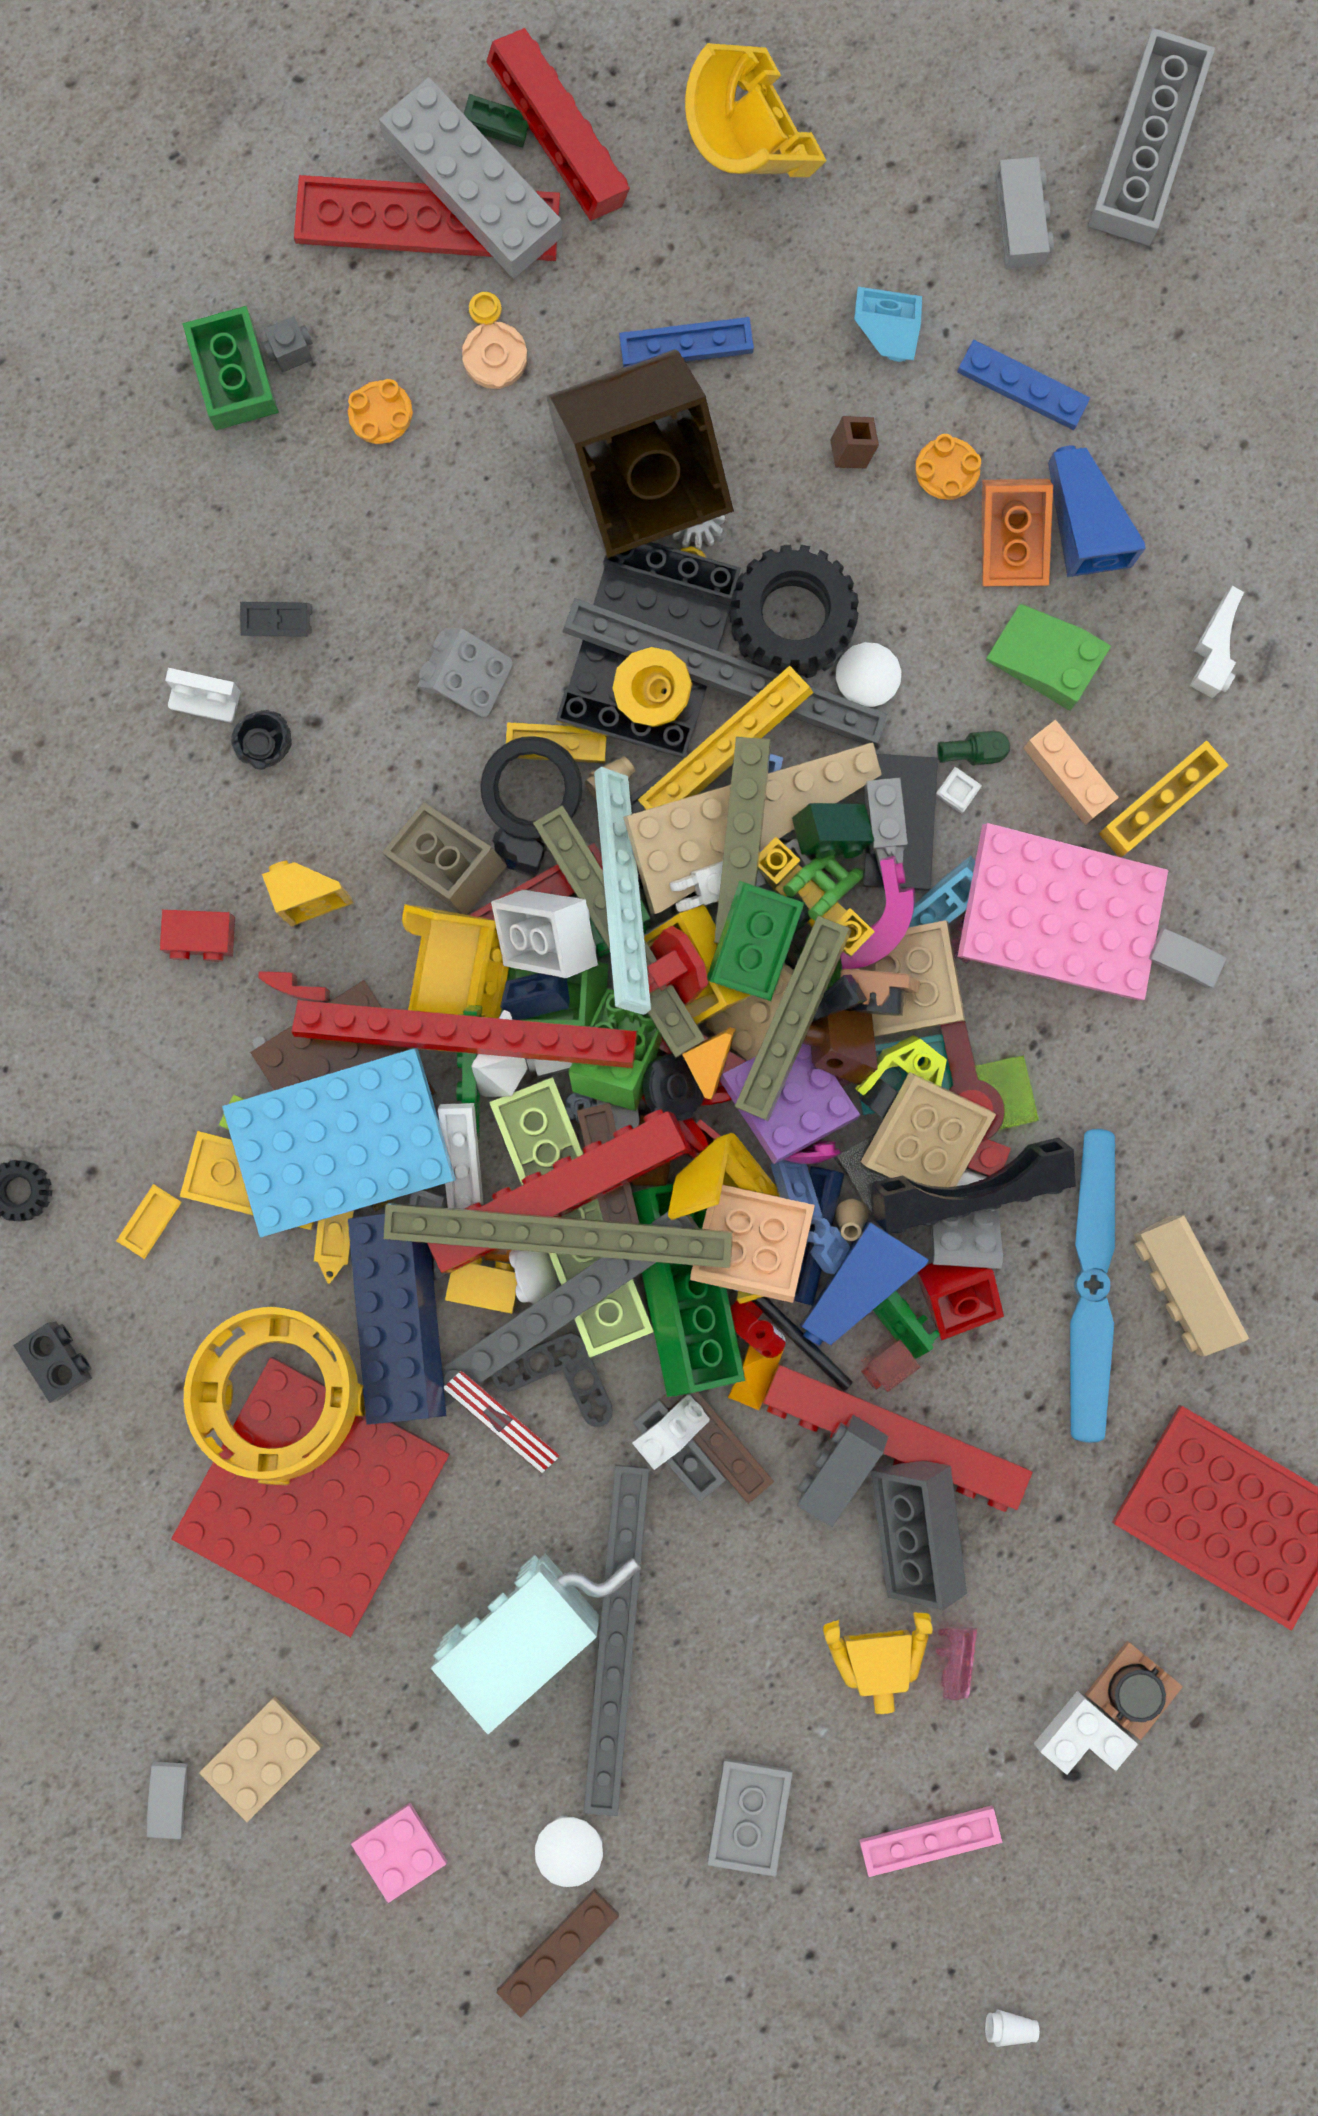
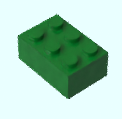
M247 306L182 323L208 417L215 430L279 413L254 323Z

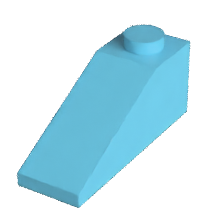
M969 856L949 872L915 903L909 927L947 920L949 924L966 910L975 866V860L972 856Z

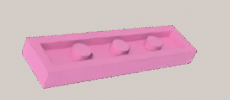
M991 1805L859 1839L867 1874L869 1877L996 1845L1002 1843L995 1811Z

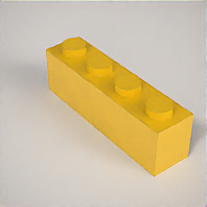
M1206 740L1098 834L1116 855L1122 858L1229 765Z

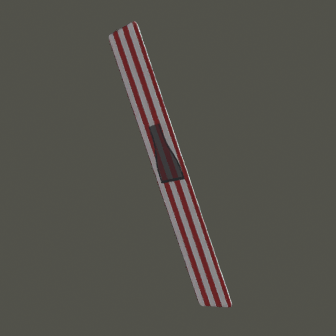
M460 1371L444 1386L446 1392L539 1472L543 1473L559 1458V1454L464 1372Z

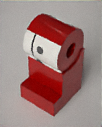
M736 1300L730 1307L735 1332L766 1358H774L781 1354L786 1344L785 1336L770 1322L758 1319L763 1311L752 1301L740 1304Z

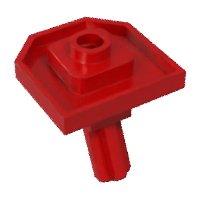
M673 926L664 929L650 946V950L657 961L647 966L649 993L654 992L658 988L662 991L673 986L686 1006L692 1003L708 985L705 964L684 932Z

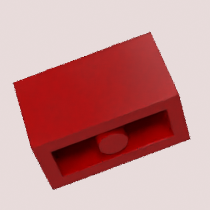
M162 909L160 950L169 954V959L190 960V955H203L204 961L222 962L223 956L233 957L235 916L230 912Z

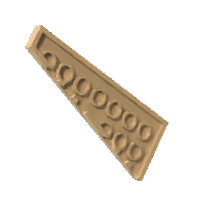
M873 742L768 773L760 850L765 848L775 837L779 839L794 830L792 817L809 803H837L865 786L866 781H872L881 776ZM731 785L623 817L651 914L662 912L696 891L694 885L682 891H671L669 883L691 875L690 872L723 861Z

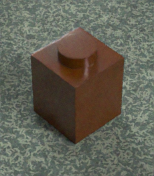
M842 416L830 439L835 468H867L879 446L874 417Z

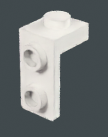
M687 1394L659 1422L640 1435L632 1444L655 1470L678 1453L710 1419L703 1408L691 1395Z

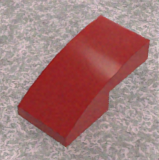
M259 971L258 973L260 980L275 990L293 998L328 1003L330 1000V991L326 987L297 986V976L294 973Z

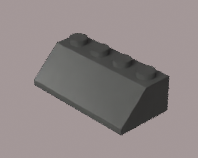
M916 1461L872 1469L871 1477L888 1598L945 1610L967 1594L951 1466L928 1461Z

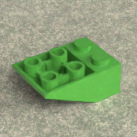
M607 988L589 1027L637 1031L638 1037L633 1068L572 1063L568 1071L571 1087L574 1093L636 1111L644 1094V1074L649 1064L657 1056L662 1036L648 1013L642 1015L615 1007L614 990Z

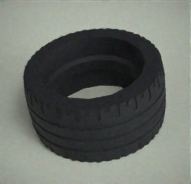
M527 736L504 744L490 757L482 773L480 791L484 808L498 827L516 837L537 839L541 838L533 825V822L537 820L529 821L516 817L506 809L500 798L498 784L504 768L510 761L521 755L535 754L548 758L558 767L564 778L565 792L560 806L563 805L571 819L581 801L582 777L574 758L561 745L547 738Z

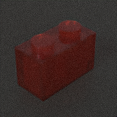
M895 1337L889 1339L861 1360L865 1366L861 1373L869 1384L876 1390L881 1388L886 1392H889L921 1368L903 1342Z

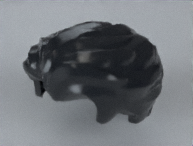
M260 710L246 715L235 726L231 736V744L238 760L246 764L250 763L255 769L263 770L279 763L289 752L292 745L291 730L287 725V721L280 713Z

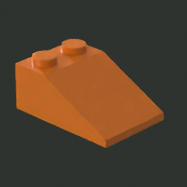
M1049 479L982 480V586L1049 585L1053 484Z

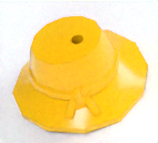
M654 647L631 653L617 667L613 683V692L618 709L632 722L654 727L674 721L687 706L692 688L686 663L673 652Z

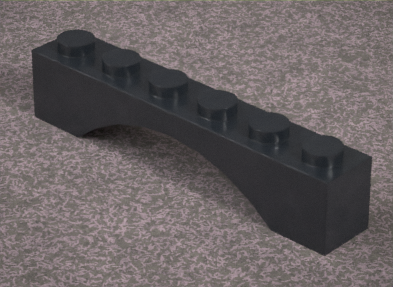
M1059 1137L1029 1144L1014 1160L1001 1170L985 1179L967 1185L954 1187L930 1186L915 1182L903 1175L871 1183L874 1220L886 1233H902L907 1228L919 1225H934L939 1220L951 1217L962 1218L970 1215L971 1212L983 1209L994 1210L1000 1208L1003 1204L1015 1201L1027 1202L1033 1197L1043 1194H1059L1064 1189L1076 1186L1074 1149Z

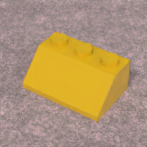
M286 860L269 866V872L262 874L276 913L291 927L353 904L352 897L338 881L295 862L289 864Z
M700 905L677 914L644 936V940L650 948L661 932L670 926L684 932L703 960L706 974L708 975L718 944L714 942L716 925L705 905ZM708 981L707 987L692 1003L685 1007L696 1025L751 995Z

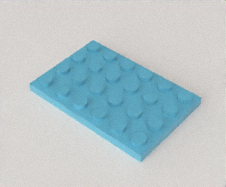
M418 1048L222 1106L260 1237L456 1180Z

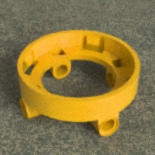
M262 1307L251 1309L222 1322L198 1347L185 1378L184 1411L190 1432L198 1446L218 1466L236 1475L257 1479L258 1483L289 1485L290 1479L302 1476L316 1469L338 1450L349 1433L355 1416H365L363 1385L358 1383L355 1366L345 1345L324 1324L304 1315L303 1312L286 1308ZM240 1327L245 1332V1335L234 1341L219 1356L215 1348L217 1346L220 1348L234 1335L232 1331ZM317 1334H319V1339L328 1347V1349L318 1339L315 1338ZM268 1343L294 1344L308 1352L319 1365L326 1387L324 1408L314 1428L298 1442L277 1449L260 1448L245 1441L234 1430L226 1413L231 1408L233 1401V1384L228 1379L230 1373L238 1361L249 1351ZM330 1351H333V1352H334L337 1361H335V1359H334L333 1355L330 1353ZM213 1430H215L223 1444L235 1453L229 1460L223 1459L219 1455L223 1450L212 1436L206 1437Z

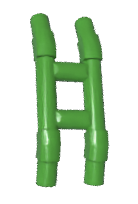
M840 855L814 858L783 887L785 894L793 897L812 880L825 892L820 900L808 911L809 916L815 921L818 916L822 917L848 891L864 879V871L861 868L856 867L847 872L835 860ZM825 868L838 881V883L835 884L822 871V869Z

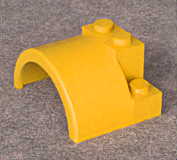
M712 43L705 45L697 56L687 81L685 113L690 135L701 155L710 164L722 171L734 174L787 173L790 177H810L827 160L812 132H798L773 86V83L781 74L766 47ZM738 84L741 89L748 91V93L740 100L735 101Z

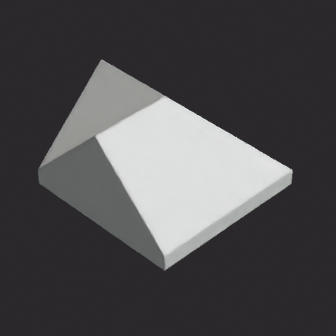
M504 1010L499 1019L512 1020L510 1012ZM478 1054L471 1066L479 1093L485 1097L512 1096L527 1070L525 1058Z

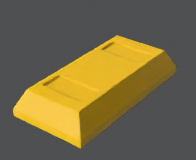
M153 1184L116 1241L145 1259L182 1202Z

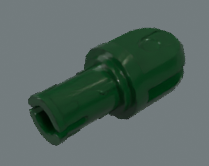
M994 730L969 733L965 740L940 741L937 745V756L940 763L967 760L972 766L994 764L1004 760L1010 752L1008 737L1002 732Z

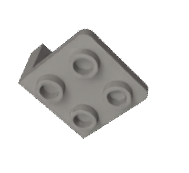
M445 628L434 641L433 647L435 650L430 660L420 670L419 678L421 679L417 688L426 693L441 694L475 715L487 717L513 665L512 659L462 628Z

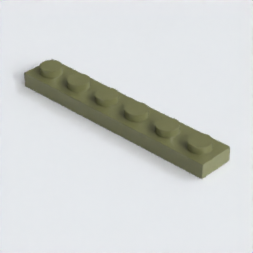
M736 737L714 941L717 944L739 881L754 886L757 884L771 750L770 739Z
M817 917L734 1107L769 1121L851 934L850 928L823 917Z

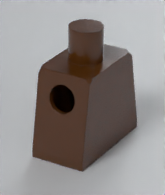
M843 1010L811 1023L802 1044L811 1046L812 1063L816 1068L858 1085L878 1070L872 1014Z

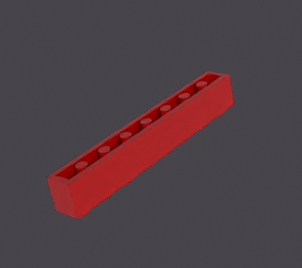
M662 1109L646 1115L643 1118L645 1123L633 1129L632 1125L625 1126L613 1133L614 1139L602 1144L601 1140L591 1143L582 1149L583 1155L573 1160L571 1156L562 1158L552 1164L553 1170L544 1175L540 1171L533 1173L521 1180L522 1186L511 1190L510 1187L504 1188L492 1195L493 1201L483 1206L478 1202L465 1209L562 1217L692 1151L675 1114L669 1111L663 1113ZM428 1243L441 1273H452L497 1250V1248Z
M780 1364L776 1367L762 1401L764 1404L769 1405L767 1412L786 1419L787 1414L800 1418L798 1425L817 1432L818 1428L821 1427L830 1431L831 1435L829 1438L832 1437L840 1423L846 1425L852 1415H855L889 1436L883 1454L894 1458L893 1465L916 1461L950 1465L953 1483L957 1485L956 1492L975 1499L976 1494H980L989 1498L987 1505L1006 1512L1008 1507L1018 1510L1033 1473L1027 1468Z

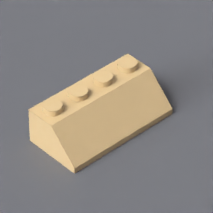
M1184 1215L1168 1216L1134 1234L1137 1240L1134 1243L1135 1250L1143 1262L1148 1261L1153 1270L1150 1278L1159 1292L1164 1291L1169 1301L1166 1304L1167 1311L1174 1322L1179 1321L1185 1333L1182 1334V1339L1191 1353L1195 1351L1197 1355L1207 1356L1249 1339Z

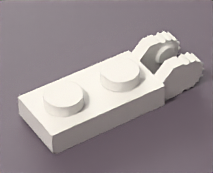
M723 861L690 872L691 875L669 883L671 891H682L687 889V887L695 886L697 895L682 899L676 903L678 912L719 901ZM759 871L757 874V887L766 884L764 877Z

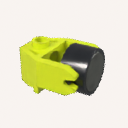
M912 1035L898 1044L882 1050L877 1057L878 1070L860 1085L857 1084L855 1089L862 1094L859 1099L884 1119L898 1094L894 1088L880 1079V1076L886 1069L899 1066L908 1074L911 1072L941 1086L947 1059L920 1038ZM924 1057V1063L918 1066V1060Z

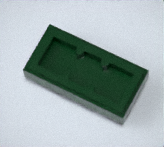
M469 94L464 115L481 134L523 148L529 125L526 119H523L520 110Z

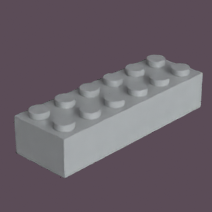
M1152 28L1141 56L1088 227L1150 246L1163 216L1215 47Z
M429 77L379 118L384 140L513 279L563 237L562 222L559 216Z

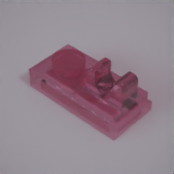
M977 1628L939 1629L938 1635L946 1636L951 1642L949 1648L941 1647L936 1649L938 1656L949 1658V1663H947L941 1678V1684L944 1688L943 1698L955 1701L969 1698Z

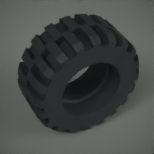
M791 544L783 545L780 547V552L774 553L772 549L763 552L762 558L759 561L753 559L747 565L746 572L740 574L731 602V632L734 641L739 643V651L743 657L749 656L752 659L751 664L764 667L779 674L791 666L798 675L805 674L806 678L816 676L817 671L820 669L823 671L828 670L833 666L834 661L837 658L840 659L846 652L858 620V594L853 592L854 582L851 576H844L842 573L844 566L838 560L834 561L833 564L828 561V553L819 550L818 555L809 552L811 546L801 545L800 550H792ZM787 586H796L809 590L818 597L825 609V620L821 629L815 635L801 640L786 639L775 634L763 619V604L767 596L773 591Z

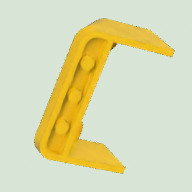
M728 1133L717 1137L676 1175L668 1217L674 1220L718 1205L722 1185L780 1197L778 1188L739 1138L733 1133ZM738 1291L737 1300L742 1304L764 1296Z

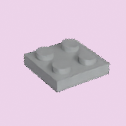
M979 1210L971 1212L966 1217H951L930 1225L933 1264L1002 1268L1003 1250L998 1211Z

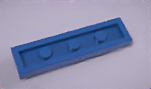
M750 317L619 333L623 368L673 349L679 351L685 362L752 354L754 352Z
M974 339L957 373L1073 431L1090 400V397Z

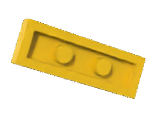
M507 722L506 743L527 736L543 737L565 748L574 758L575 762L605 764L607 736L573 726ZM535 754L517 757V759L549 760L546 757Z

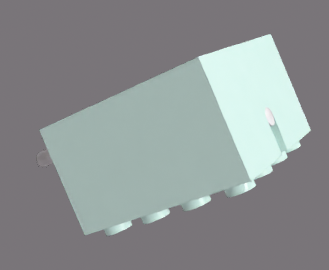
M546 1553L539 1559L534 1555L520 1567L519 1575L514 1582L516 1585L515 1590L508 1597L501 1593L487 1606L491 1611L481 1621L475 1617L462 1628L456 1624L442 1637L443 1640L439 1643L440 1646L433 1655L436 1659L431 1669L483 1730L489 1734L597 1637L599 1614L575 1587H578L588 1596L596 1598L607 1597L619 1589L641 1567L631 1558L609 1579L597 1584L581 1573L569 1572L563 1574Z

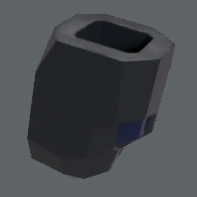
M502 829L495 832L492 840L495 852L505 860L507 868L533 878L537 876L545 855L546 845L535 839L513 836Z

